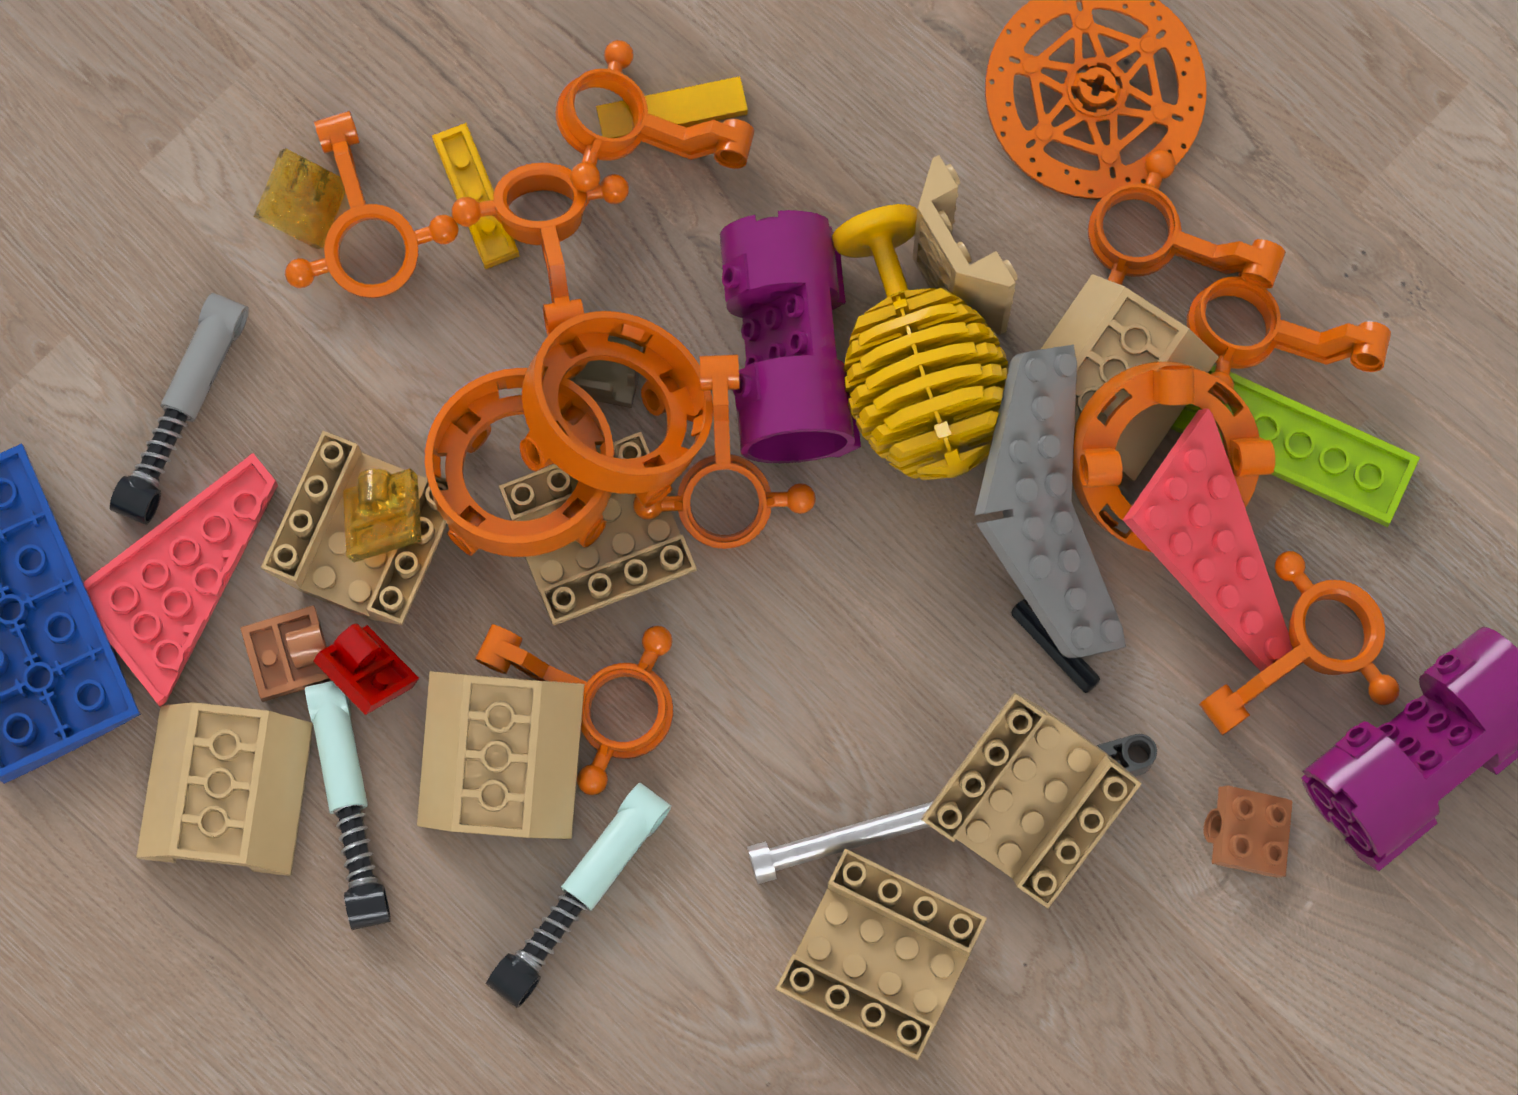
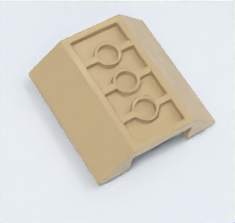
M940 155L932 158L918 205L913 260L930 288H943L964 300L967 306L975 309L985 319L988 327L996 334H1002L1007 331L1009 317L1011 316L1010 311L1013 304L1015 281L1018 280L1017 274L1010 261L1007 259L1002 261L997 251L969 265L971 257L967 248L961 241L956 243L952 236L960 180L951 164L945 165Z
M1094 274L1090 276L1041 348L1047 349L1074 344L1077 361L1075 424L1093 394L1112 377L1129 368L1151 362H1177L1209 373L1219 358L1188 327L1127 287ZM1124 389L1115 394L1117 398L1107 407L1104 413L1100 412L1097 416V419L1105 424L1114 409L1130 396ZM1155 404L1141 411L1128 423L1121 433L1115 449L1121 457L1123 476L1132 482L1136 480L1186 405Z
M322 431L261 569L302 593L374 621L403 625L447 523L436 507L427 476L422 477L361 453L358 444ZM435 477L439 490H447L446 479Z
M642 432L613 442L616 458H637L650 453ZM600 447L596 448L597 452L601 453ZM554 464L499 485V489L511 521H528L546 516L563 505L573 493L578 480ZM612 493L606 508L602 512L603 519L606 521V527L592 545L584 548L577 541H573L555 551L525 557L553 626L697 571L683 534H680L672 512H661L655 519L645 520L640 518L634 511L633 501L636 496L635 494Z
M430 671L417 826L451 832L523 838L572 839L585 684Z
M1014 692L922 816L921 820L952 842L957 839L1010 876L1019 889L1046 908H1049L1142 783L1105 751L1043 707Z
M195 702L161 706L136 858L176 863L177 859L247 866L253 872L291 876L313 723L267 710Z
M845 849L828 882V889L775 990L918 1061L987 918Z

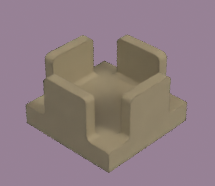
M615 336L608 337V341L624 344L643 352V347ZM596 360L588 361L585 368L570 380L583 388L595 401L632 408L640 374L620 363Z

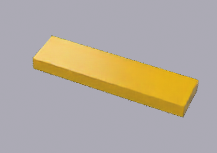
M740 76L645 96L649 114L683 127H690L711 120L719 121L748 115ZM624 100L596 106L602 137L620 138L632 131V113Z
M464 123L432 135L433 142L456 199L472 197L478 202L493 200V187L467 124ZM493 215L480 217L476 224L468 227L485 270L520 257L514 239L504 230L502 224Z

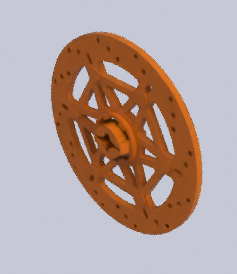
M1031 0L1012 16L996 40L987 65L985 100L990 124L997 140L1009 158L1021 171L1039 184L1058 193L1083 199H1102L1105 195L1121 186L1142 184L1141 180L1146 182L1149 175L1146 170V159L1153 151L1166 150L1170 152L1174 157L1175 166L1181 161L1194 142L1202 123L1206 105V77L1201 55L1188 29L1159 0ZM1076 2L1081 3L1082 11L1078 10ZM1092 10H1109L1126 15L1147 28V33L1141 38H1135L1096 24L1093 21ZM1065 14L1070 16L1072 28L1040 55L1034 56L1024 51L1028 41L1043 26L1059 16ZM1162 31L1165 32L1163 37L1160 39L1156 38L1157 34ZM1083 34L1088 35L1096 57L1086 59L1082 57ZM1098 35L1125 43L1128 47L1107 58ZM1069 40L1074 41V64L1049 60V57ZM1161 49L1167 51L1175 69L1178 85L1176 105L1162 101L1153 57ZM1133 53H1139L1140 57L1127 73H1124L1117 65V62ZM1009 58L1016 59L1020 63L1011 62ZM1142 66L1147 67L1152 92L1151 96L1129 84L1130 80ZM1041 69L1066 72L1067 76L1064 83L1060 84L1043 74ZM1083 69L1086 70L1085 73H1077ZM1017 74L1028 77L1030 80L1038 124L1031 130L1024 129L1017 114L1013 94L1014 76ZM1094 83L1100 85L1098 96L1091 94V87ZM1039 84H1044L1062 95V98L1048 114L1044 112ZM1128 95L1150 106V110L1126 107L1125 102ZM1067 106L1075 116L1057 127H1053L1052 121ZM1106 106H1114L1109 110L1105 108ZM1118 115L1143 120L1140 125L1122 140L1118 139ZM1172 116L1180 117L1182 121H1177ZM1081 122H1085L1094 144L1091 145L1065 136L1063 132ZM1096 122H1109V145L1103 144ZM1153 123H1157L1167 128V133L1152 151L1131 164H1122L1120 151ZM1030 141H1035L1031 148L1026 147ZM1051 141H1055L1098 157L1099 170H1084L1068 166L1045 153L1044 147ZM1110 168L1114 170L1115 178H1111Z

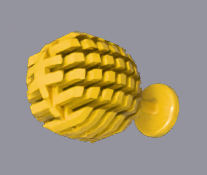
M906 204L874 208L847 220L832 235L834 248L840 255L851 258L874 257L887 296L886 299L864 312V315L858 316L852 330L845 357V370H847L845 388L847 392H850V398L848 399L849 408L863 438L869 441L870 447L882 459L885 458L891 462L889 464L893 468L911 478H920L921 480L954 478L969 472L988 459L1009 364L995 332L988 327L985 319L975 309L967 306L964 300L943 288L908 289L895 248L904 244L915 235L917 209Z

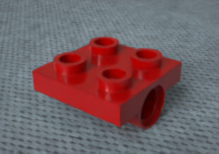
M357 623L352 624L337 637L332 645L319 651L313 660L364 715L369 714L412 689L419 680V677L368 625L362 628Z

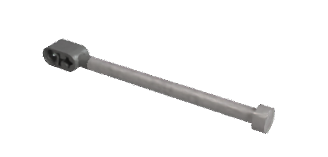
M1134 734L1096 745L1114 760L1117 755L1116 751H1118L1119 761L1117 762L1135 777L1148 772L1157 756L1155 742L1144 734ZM1134 746L1143 748L1147 752L1148 760L1143 763L1132 761L1128 756V749ZM933 802L773 848H768L766 841L748 846V854L757 884L777 879L775 871L844 852L845 849L851 850L931 827L922 821L921 818Z

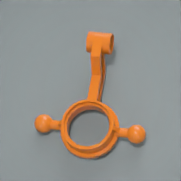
M616 40L607 45L604 52V58L608 64L607 69H593L585 72L571 81L558 98L555 113L559 130L565 140L574 149L583 154L582 163L577 164L572 169L570 175L572 185L581 192H590L598 186L600 182V172L596 167L598 160L608 161L623 158L632 153L641 141L690 160L715 153L714 159L716 162L731 169H740L747 164L754 136V128L749 123L739 119H728L723 123L711 120L686 128L648 113V106L643 92L632 79L622 74V69L627 68L632 63L634 55L631 46L625 41ZM596 87L616 93L630 108L633 117L632 131L620 138H606L593 133L583 125L576 114L574 106L575 96L585 89Z
M347 111L314 121L323 152H334L350 209L341 214L330 227L324 246L325 258L313 262L302 258L292 260L285 269L286 280L293 287L305 288L313 282L315 276L330 272L334 280L343 289L354 295L365 298H379L390 295L402 288L414 273L419 256L418 245L430 241L443 245L453 242L458 235V224L449 215H438L432 219L428 227L414 231L409 222L394 209L379 204H366L350 148L351 145L360 143L351 112ZM381 220L387 222L400 232L404 240V262L397 274L386 282L373 285L360 283L348 276L340 261L342 239L351 227L362 221Z
M1166 150L1153 151L1147 157L1146 170L1149 175L1145 185L1128 184L1113 190L1096 204L1091 213L1088 224V239L1091 249L1097 259L1111 270L1108 280L1122 285L1125 276L1140 277L1161 270L1176 255L1224 274L1242 272L1241 277L1247 283L1269 289L1275 283L1286 253L1285 249L1280 245L1264 239L1254 240L1252 246L1241 241L1217 245L1182 232L1180 218L1173 203L1159 190L1162 180L1168 178L1175 169L1174 157ZM1142 200L1148 202L1163 214L1167 222V241L1158 251L1148 256L1131 257L1124 255L1114 249L1106 239L1103 230V219L1106 213L1114 205L1122 201Z
M532 163L515 168L504 175L495 187L493 200L478 202L472 197H461L452 206V217L461 226H472L479 221L480 217L493 215L502 224L504 230L515 240L530 245H541L548 272L552 303L543 304L547 336L564 321L584 314L582 300L569 299L565 264L559 242L567 239L577 231L582 222L583 212L590 200L603 198V200L610 204H618L626 199L629 193V185L626 179L620 175H608L594 190L581 192L571 183V169L553 163ZM534 191L561 193L573 201L569 210L563 215L547 221L523 219L515 215L509 208V205L515 199Z
M1238 272V277L1233 276L1219 279L1202 290L1193 300L1187 313V327L1219 356L1215 362V372L1211 373V375L1224 381L1233 389L1234 382L1230 376L1231 368L1244 369L1256 366L1266 360L1274 348L1325 365L1351 357L1350 362L1355 368L1366 372H1377L1384 367L1391 337L1390 329L1378 322H1363L1358 326L1347 323L1324 332H1318L1281 320L1279 306L1272 294L1266 288L1256 287L1244 281L1241 277L1242 272ZM1222 296H1235L1250 302L1258 309L1264 319L1266 327L1265 338L1251 346H1238L1223 340L1215 334L1207 322L1206 305L1213 299ZM1210 388V390L1208 391V393L1212 394V395L1215 396L1217 399H1219L1220 401H1222L1216 394H1214V393L1211 391V388Z
M738 355L699 356L701 391L712 390L715 455L699 460L685 473L679 485L677 496H666L660 502L648 508H644L635 496L633 508L635 513L645 520L655 519L661 512L678 511L681 522L686 530L699 542L714 548H735L750 542L763 530L770 517L772 507H788L791 511L798 514L807 513L814 507L816 495L810 486L803 483L791 486L786 492H771L765 475L753 462L744 457L730 454L728 390L740 389ZM717 470H733L741 473L752 482L758 493L759 504L754 519L746 528L730 535H719L704 529L696 521L691 510L690 499L694 487L705 475Z
M1294 551L1281 553L1275 561V572L1282 580L1293 582L1301 593V596L1295 603L1289 622V638L1293 649L1234 693L1225 684L1199 704L1221 735H1224L1250 716L1244 707L1246 704L1302 663L1314 671L1326 675L1361 672L1369 682V696L1375 703L1379 705L1393 703L1398 698L1400 692L1398 682L1390 675L1381 674L1372 662L1380 653L1385 639L1384 619L1374 599L1357 585L1342 580H1325L1313 584L1304 573L1306 565L1299 553ZM1320 600H1335L1345 604L1354 611L1361 621L1364 630V643L1356 657L1347 660L1333 659L1325 656L1313 646L1305 627L1306 614L1311 604Z
M491 625L475 658L480 664L502 674H507L510 666H513L538 681L585 684L581 731L587 741L598 750L592 763L583 767L577 776L578 787L585 794L597 795L604 791L608 783L605 770L611 757L631 759L643 756L654 750L668 734L673 720L672 697L664 681L652 671L658 656L666 654L672 646V635L665 627L652 626L644 632L642 645L645 650L638 664L618 663L607 666L595 673L586 682L548 665L528 651L519 648L523 638L500 626ZM618 677H633L642 680L653 689L658 701V714L651 729L642 737L629 742H617L604 737L596 730L591 718V705L595 694L605 683Z

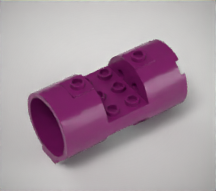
M785 210L778 211V217H766L758 221L754 214L733 221L720 232L723 269L722 283L725 290L726 308L732 315L742 318L741 334L745 341L746 351L745 367L739 370L740 389L733 390L737 411L740 452L743 457L752 461L763 463H799L827 457L839 458L861 447L860 432L848 404L850 392H847L845 388L847 370H845V363L837 360L832 310L846 303L841 255L834 248L832 241L834 232L832 231V226H829L828 218L817 213Z
M1480 627L1457 647L1441 655L1419 677V684L1423 695L1418 699L1410 701L1404 710L1390 722L1376 728L1364 720L1359 725L1352 727L1331 749L1302 771L1305 774L1301 777L1304 788L1321 815L1328 823L1332 821L1335 827L1346 836L1344 841L1354 850L1357 857L1378 872L1438 824L1435 819L1440 812L1438 801L1482 766L1498 775L1518 758V648L1491 628Z

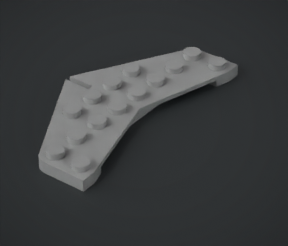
M1074 344L1019 353L1012 358L975 515L1003 511L1004 518L976 524L1060 653L1067 658L1085 657L1126 647L1122 625L1071 502L1077 375Z

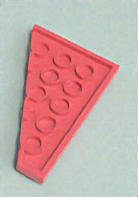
M1209 409L1198 410L1123 521L1261 672L1293 648L1214 416Z
M254 453L84 581V585L110 644L160 707L167 702L278 487L276 480Z

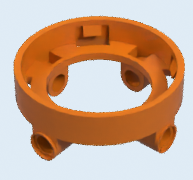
M596 311L580 314L564 321L547 336L526 371L522 387V405L530 431L525 439L521 440L519 448L524 463L532 471H539L555 464L574 479L596 489L619 494H635L642 506L648 508L660 502L672 491V483L686 470L705 443L713 419L711 390L701 391L700 365L678 339L660 326L641 317L622 312ZM615 336L643 347V352L624 344L608 341V337ZM596 360L620 363L635 370L647 379L641 389V398L646 409L655 416L667 413V431L662 444L647 455L630 459L614 458L592 450L571 432L561 415L558 391L562 378L572 379L585 368L588 361ZM687 420L693 422L691 436H696L695 442L690 449L681 446L686 433Z
M1151 362L1134 366L1117 374L1103 384L1089 399L1080 413L1074 428L1072 483L1081 505L1096 524L1106 532L1132 547L1148 552L1151 551L1131 529L1127 533L1118 530L1115 526H1118L1119 523L1105 510H1102L1107 504L1110 510L1123 521L1132 507L1118 487L1122 481L1123 469L1120 454L1115 449L1124 428L1141 411L1159 403L1163 405L1193 404L1200 409H1209L1221 432L1225 451L1245 508L1254 493L1259 475L1272 474L1275 469L1273 444L1270 440H1264L1259 437L1255 420L1248 406L1238 393L1216 376L1183 363ZM1210 388L1211 391L1214 394H1216L1225 404L1228 403L1233 412V415L1230 412V410L1219 399H1217L1212 394L1208 393ZM1124 389L1130 396L1114 409L1105 424L1097 419V416L1100 412L1104 413L1107 407L1117 398L1115 394Z
M511 368L495 371L466 384L443 405L435 417L427 437L425 471L432 497L442 518L448 524L449 531L447 535L457 547L469 556H472L478 549L510 557L537 556L560 549L573 541H577L581 546L587 548L599 538L606 527V521L603 519L602 512L606 508L612 492L596 489L578 481L571 496L558 509L546 516L528 521H511L488 513L473 500L466 488L463 469L467 452L473 453L484 444L491 432L490 424L505 417L524 414L522 395L500 398L499 390L522 388L528 368ZM563 377L558 391V403L566 425L583 444L597 452L596 445H601V454L616 458L610 427L599 405L583 388ZM446 456L445 475L448 489L439 490L435 477L441 478L440 457Z

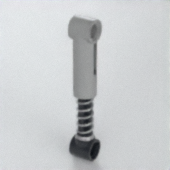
M211 293L208 296L200 312L199 326L160 404L165 414L163 417L158 418V428L152 430L153 439L146 442L148 449L146 452L141 453V464L135 465V471L132 472L131 476H123L117 483L110 500L111 511L145 525L152 520L161 500V490L158 489V485H160L159 477L161 473H165L163 468L166 462L171 461L169 456L172 450H177L174 445L178 438H182L180 433L183 427L188 426L185 423L186 420L195 421L232 342L241 335L247 322L249 307L215 293Z

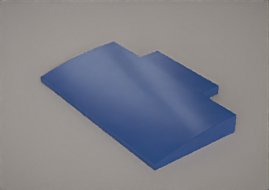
M22 443L0 453V781L5 784L141 715Z

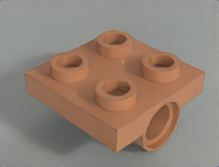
M314 605L240 627L262 702L304 690L307 686L332 681L313 662L318 652L327 647Z
M1229 785L1219 787L1217 808L1208 813L1203 827L1205 840L1213 843L1212 864L1275 878L1286 877L1293 800Z

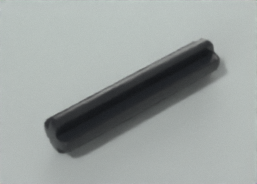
M1023 599L1013 607L1011 611L1012 616L1083 692L1088 693L1098 685L1100 677L1082 657L1067 658L1060 653L1026 599Z

